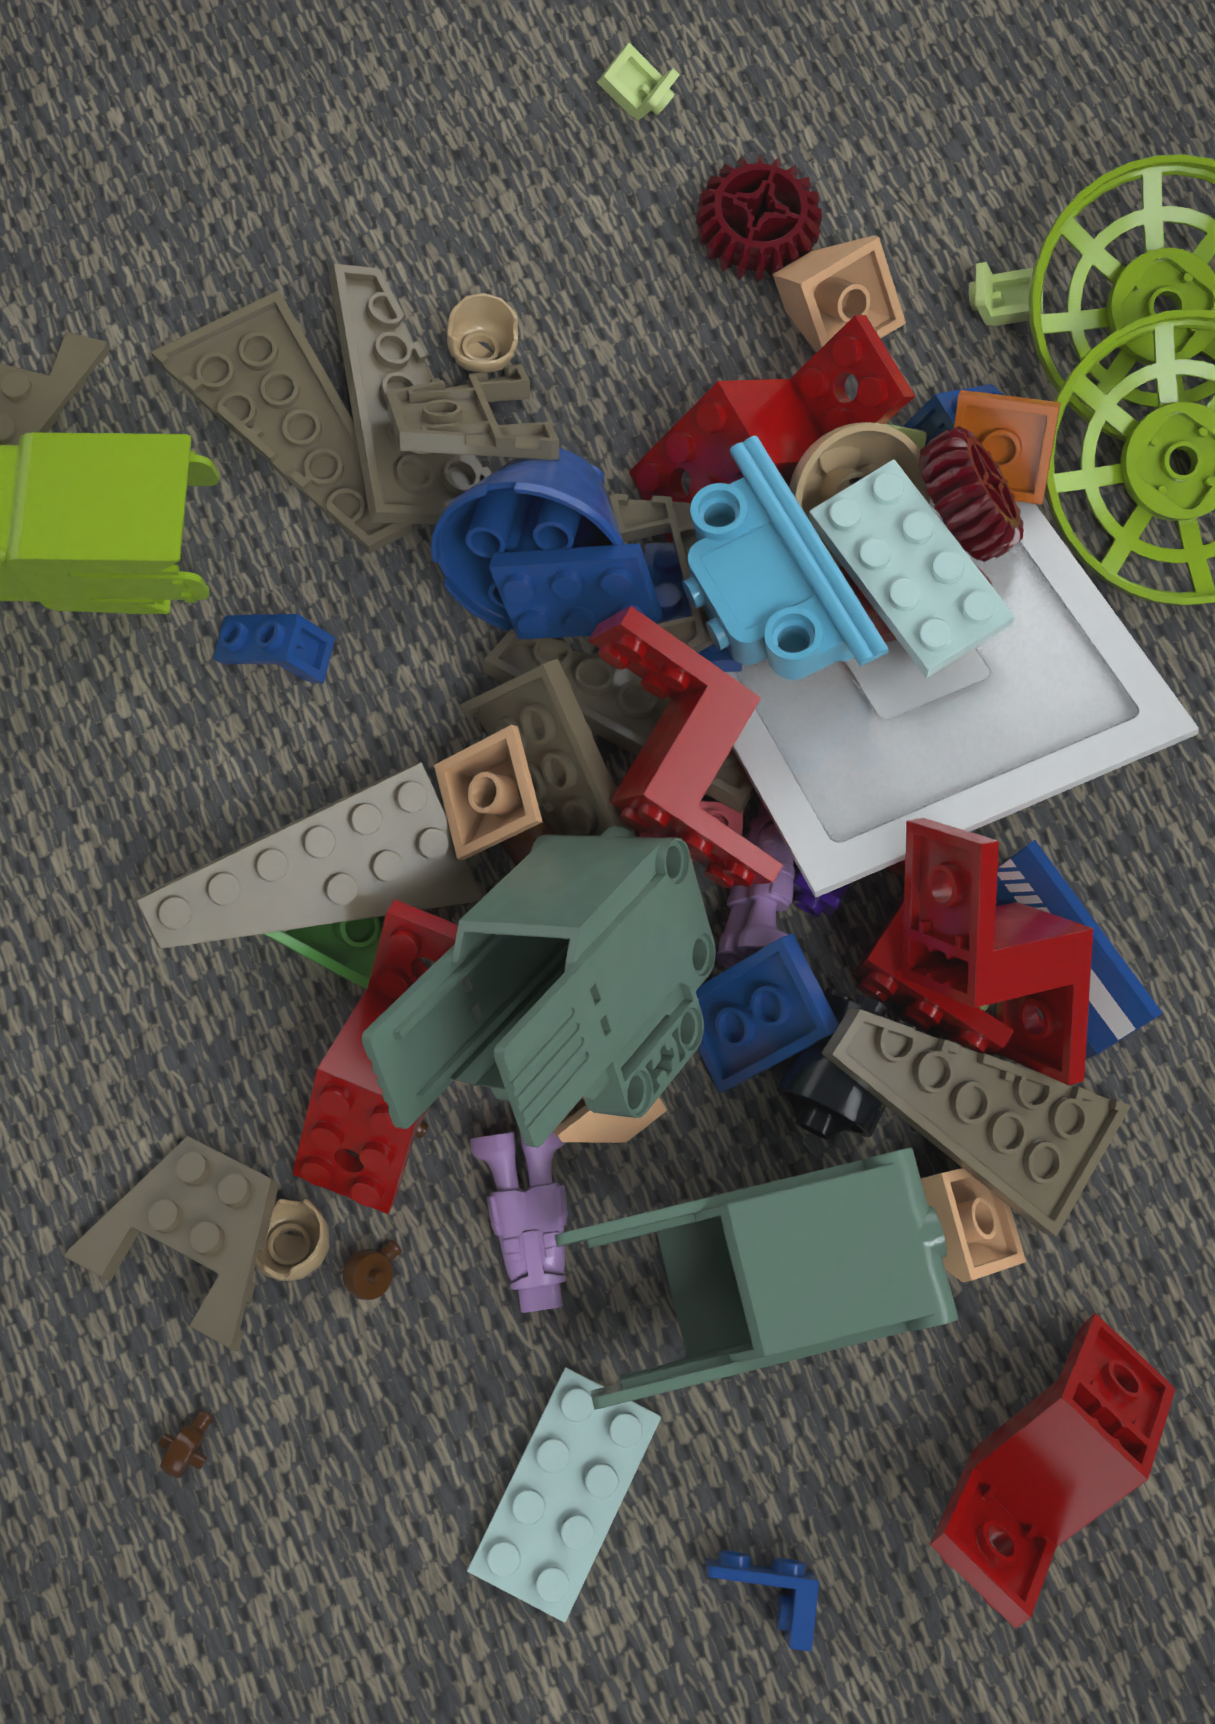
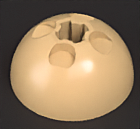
M873 422L844 425L817 439L799 460L789 486L808 518L810 510L895 459L928 504L930 503V496L926 492L927 486L921 478L922 470L919 467L920 450L916 444L896 428ZM820 537V539L824 543L825 547L829 551L830 555L832 556L840 571L847 573L843 566L840 564V562L837 560V558L834 556V554L831 552V550L828 548L826 543Z

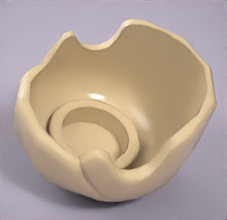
M486 293L474 294L464 297L453 307L449 315L447 327V345L456 363L468 371L490 373L502 370L515 356L518 345V317L516 312L502 298ZM478 342H485L492 347L494 353L489 351L487 348H485Z
M279 1199L275 1202L264 1250L258 1252L256 1265L264 1275L279 1281H294L303 1279L320 1268L329 1251V1226L320 1210L307 1199L303 1201ZM296 1231L303 1237L284 1234V1232Z

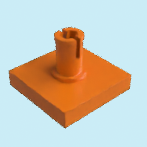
M961 390L958 395L954 428L960 426L973 432L977 439L981 440L984 448L990 451L993 460L999 465L1001 473L1008 481V486L1015 496V501L1043 504L1061 402Z

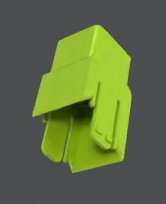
M32 432L21 435L18 445H0V601L40 602L46 608L54 611L168 614L171 609V600H184L186 603H196V600L209 598L210 588L203 578L195 573L180 571V567L175 565V563L181 559L187 486L217 485L219 483V472L209 458L196 455L195 451H190L192 436L188 434Z

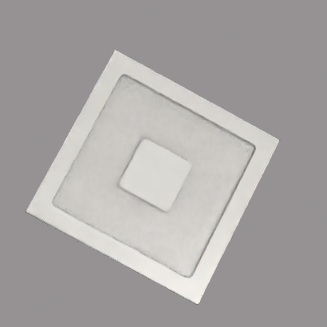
M930 497L929 505L932 507V509L935 511L938 517L942 520L938 511L934 509V503ZM1015 501L1021 510L1020 517L1024 522L1023 539L1020 540V543L1013 546L1009 552L998 558L993 557L986 562L976 560L966 552L1015 615L1012 625L930 677L925 678L849 574L844 572L841 573L884 640L889 653L861 667L855 658L848 661H837L807 677L797 680H789L778 676L770 668L768 659L753 665L742 664V671L725 672L761 697L732 749L815 898L905 860L907 820L926 818L971 832L1198 734L1199 728L1036 504Z

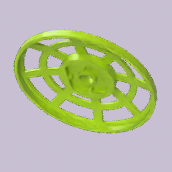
M1176 154L1155 155L1128 162L1103 174L1083 189L1056 218L1042 242L1033 267L1029 292V319L1036 354L1048 380L1057 393H1059L1065 381L1055 367L1048 351L1044 334L1070 332L1072 344L1081 361L1091 350L1084 330L1109 328L1110 334L1140 318L1156 314L1154 301L1157 296L1169 297L1175 305V310L1203 309L1215 311V273L1208 265L1215 255V219L1191 208L1162 206V176H1185L1215 184L1214 159ZM1141 179V210L1134 211L1117 219L1102 230L1094 239L1075 220L1086 206L1102 194L1126 182ZM1169 222L1186 225L1206 235L1192 253L1178 248H1165L1163 223ZM1143 226L1145 253L1134 259L1126 267L1104 249L1121 234L1135 227ZM1062 236L1081 255L1069 284L1067 312L1042 314L1041 297L1045 273L1053 250ZM1093 266L1112 283L1107 296L1106 308L1081 311L1083 286L1088 272ZM1190 328L1174 329L1175 360L1190 359L1201 352L1215 362V332ZM1153 333L1137 337L1120 346L1121 350L1107 370L1099 362L1090 370L1089 374L1098 382L1096 386L1102 392L1107 394L1111 388L1123 380L1136 361L1144 365L1154 364ZM1182 375L1176 376L1179 402L1195 403L1215 393L1214 382L1207 380L1199 386L1184 390ZM1134 388L1122 398L1137 405L1158 408L1157 393L1144 392ZM1074 394L1067 404L1087 423L1094 413ZM1104 423L1101 429L1103 433L1122 441L1126 440L1109 424Z
M1203 309L1161 312L1140 318L1113 332L1081 359L1067 376L1054 402H1061L1045 494L1050 513L1058 530L1079 561L1098 578L1127 595L1151 603L1188 606L1215 602V587L1207 563V559L1215 557V541L1203 545L1197 517L1215 509V394L1206 406L1193 402H1179L1176 380L1177 375L1199 377L1215 383V365L1199 360H1175L1174 329L1190 328L1215 332V311ZM1153 333L1154 364L1147 365L1129 374L1111 388L1107 394L1102 392L1086 377L1090 370L1114 349L1137 337ZM1156 379L1158 409L1137 421L1117 405L1134 388ZM1074 394L1094 412L1088 422L1082 441L1081 470L1055 474L1054 455L1057 432L1065 408ZM1106 422L1125 437L1126 440L1122 448L1120 464L1095 468L1097 441L1102 426ZM1174 449L1185 451L1191 459V467L1186 475H1179L1170 467L1169 458ZM1124 484L1128 495L1136 506L1123 527L1108 511L1098 487ZM1084 490L1086 500L1095 518L1114 539L1101 562L1086 549L1073 532L1062 509L1058 493ZM1152 517L1167 521H1177L1183 549L1158 547L1140 540L1139 537ZM1130 551L1138 556L1158 562L1187 563L1194 591L1172 592L1152 589L1128 581L1118 575V572Z

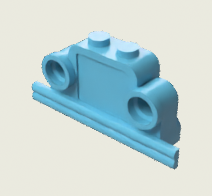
M751 436L744 442L732 446L730 454L744 477L731 484L715 483L699 490L691 502L690 513L697 542L690 548L688 553L690 578L682 581L684 591L695 609L702 606L710 620L706 622V626L717 649L727 648L731 657L744 665H753L768 659L770 668L778 676L789 680L802 679L837 661H848L853 658L861 667L889 653L884 640L759 438Z

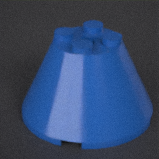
M559 447V459L514 458L455 498L441 513L431 542L433 562H438L440 569L446 577L443 585L465 609L478 618L497 628L510 631V629H514L489 569L493 553L625 544L603 486L604 475L598 467L590 465L582 457Z

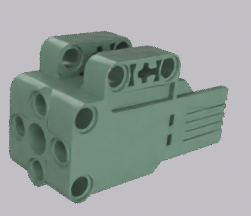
M618 826L609 827L600 836H539L533 843L531 853L459 920L455 944L363 1032L362 1044L368 1059H371V1068L373 1073L377 1075V1083L379 1088H382L383 1099L389 1106L388 1112L393 1125L396 1128L408 1129L454 1080L475 1086L491 1087L495 1098L500 1101L510 1102L523 1142L529 1147H540L581 1098L585 1100L588 1109L593 1113L641 1118L645 1115L698 1049L704 1033L703 1015L696 990L711 973L715 962L716 950L687 844L681 838L636 837L631 831Z
M912 1147L554 1235L557 1247L587 1241L588 1247L593 1248L657 1232L686 1352V1357L668 1362L667 1364L619 1375V1384L590 1391L594 1410L908 1331L927 1329L959 1320L942 1259L946 1257L947 1252L943 1229L935 1209L927 1204Z

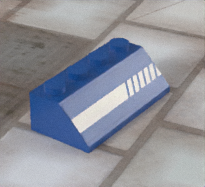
M1036 840L1026 845L998 866L996 906L1019 902L1093 928L1085 1060L1098 1055L1163 1013Z

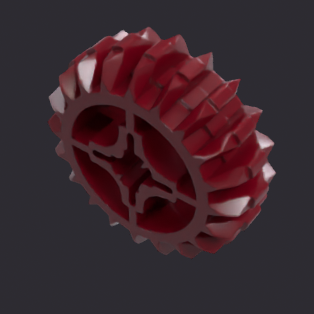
M760 154L755 159L754 164H748L741 156L736 162L735 169L724 163L722 169H720L719 176L711 175L707 181L706 190H702L699 196L696 225L699 228L698 238L700 245H707L706 253L708 259L711 260L721 256L719 266L722 272L734 264L737 266L736 275L740 280L745 275L746 269L754 270V277L758 283L763 278L764 270H769L773 277L775 272L812 251V247L818 242L820 235L819 227L823 217L822 209L818 208L820 201L818 192L810 191V178L797 179L798 171L796 165L784 170L781 168L779 157L770 165L764 164ZM765 207L762 218H759L757 226L753 227L756 217H759L761 209ZM731 228L738 230L743 235V237L734 232Z
M960 426L951 431H944L931 439L928 445L920 449L919 467L922 470L921 478L927 486L926 492L931 497L934 509L940 514L943 523L972 558L983 562L993 557L998 558L1009 552L1013 546L1020 543V540L1023 539L1024 522L1020 517L1021 510L1016 505L1015 496L1008 486V481L1001 473L999 465L993 460L990 451L984 448L981 440L977 439L973 432Z

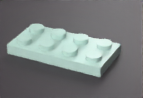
M895 459L809 511L808 519L814 529L925 678L930 677L1012 625L1015 615Z
M565 1367L467 1570V1572L564 1623L571 1612L662 1417L634 1401L594 1410L590 1391L603 1388L604 1386Z

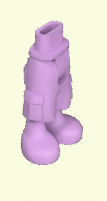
M760 801L758 817L750 821L748 825L750 831L746 833L744 838L782 863L783 867L774 883L751 885V887L743 885L731 887L727 900V906L731 909L725 930L718 939L715 955L716 961L727 968L734 966L780 937L788 935L777 928L776 911H786L789 908V904L792 903L793 879L795 878L794 859L762 801Z
M514 1132L471 1138V1153L477 1159L484 1160L487 1163L494 1177L497 1191L491 1192V1196L486 1197L491 1220L490 1224L495 1236L499 1238L507 1274L511 1281H515L510 1283L511 1290L518 1289L521 1313L562 1307L560 1283L566 1281V1275L563 1274L565 1270V1246L557 1247L554 1235L564 1233V1226L567 1225L568 1211L565 1186L560 1185L558 1182L552 1183V1160L555 1151L566 1142H561L552 1132L540 1147H529L524 1144L520 1133L530 1186L528 1189L522 1190L519 1188L516 1170V1141Z

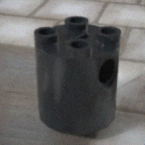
M826 988L824 996L839 1024L849 1009H861L887 1018L884 1016L887 1007L868 996L858 995L854 1002L852 998L838 990ZM893 1019V1021L915 1028L916 1031L921 1032L919 1029H917L909 1023H906L898 1019ZM832 1035L795 1054L776 1089L781 1096L791 1102L797 1118L795 1123L808 1132L832 1142L837 1133L843 1130L859 1136L871 1137L886 1105L822 1054Z

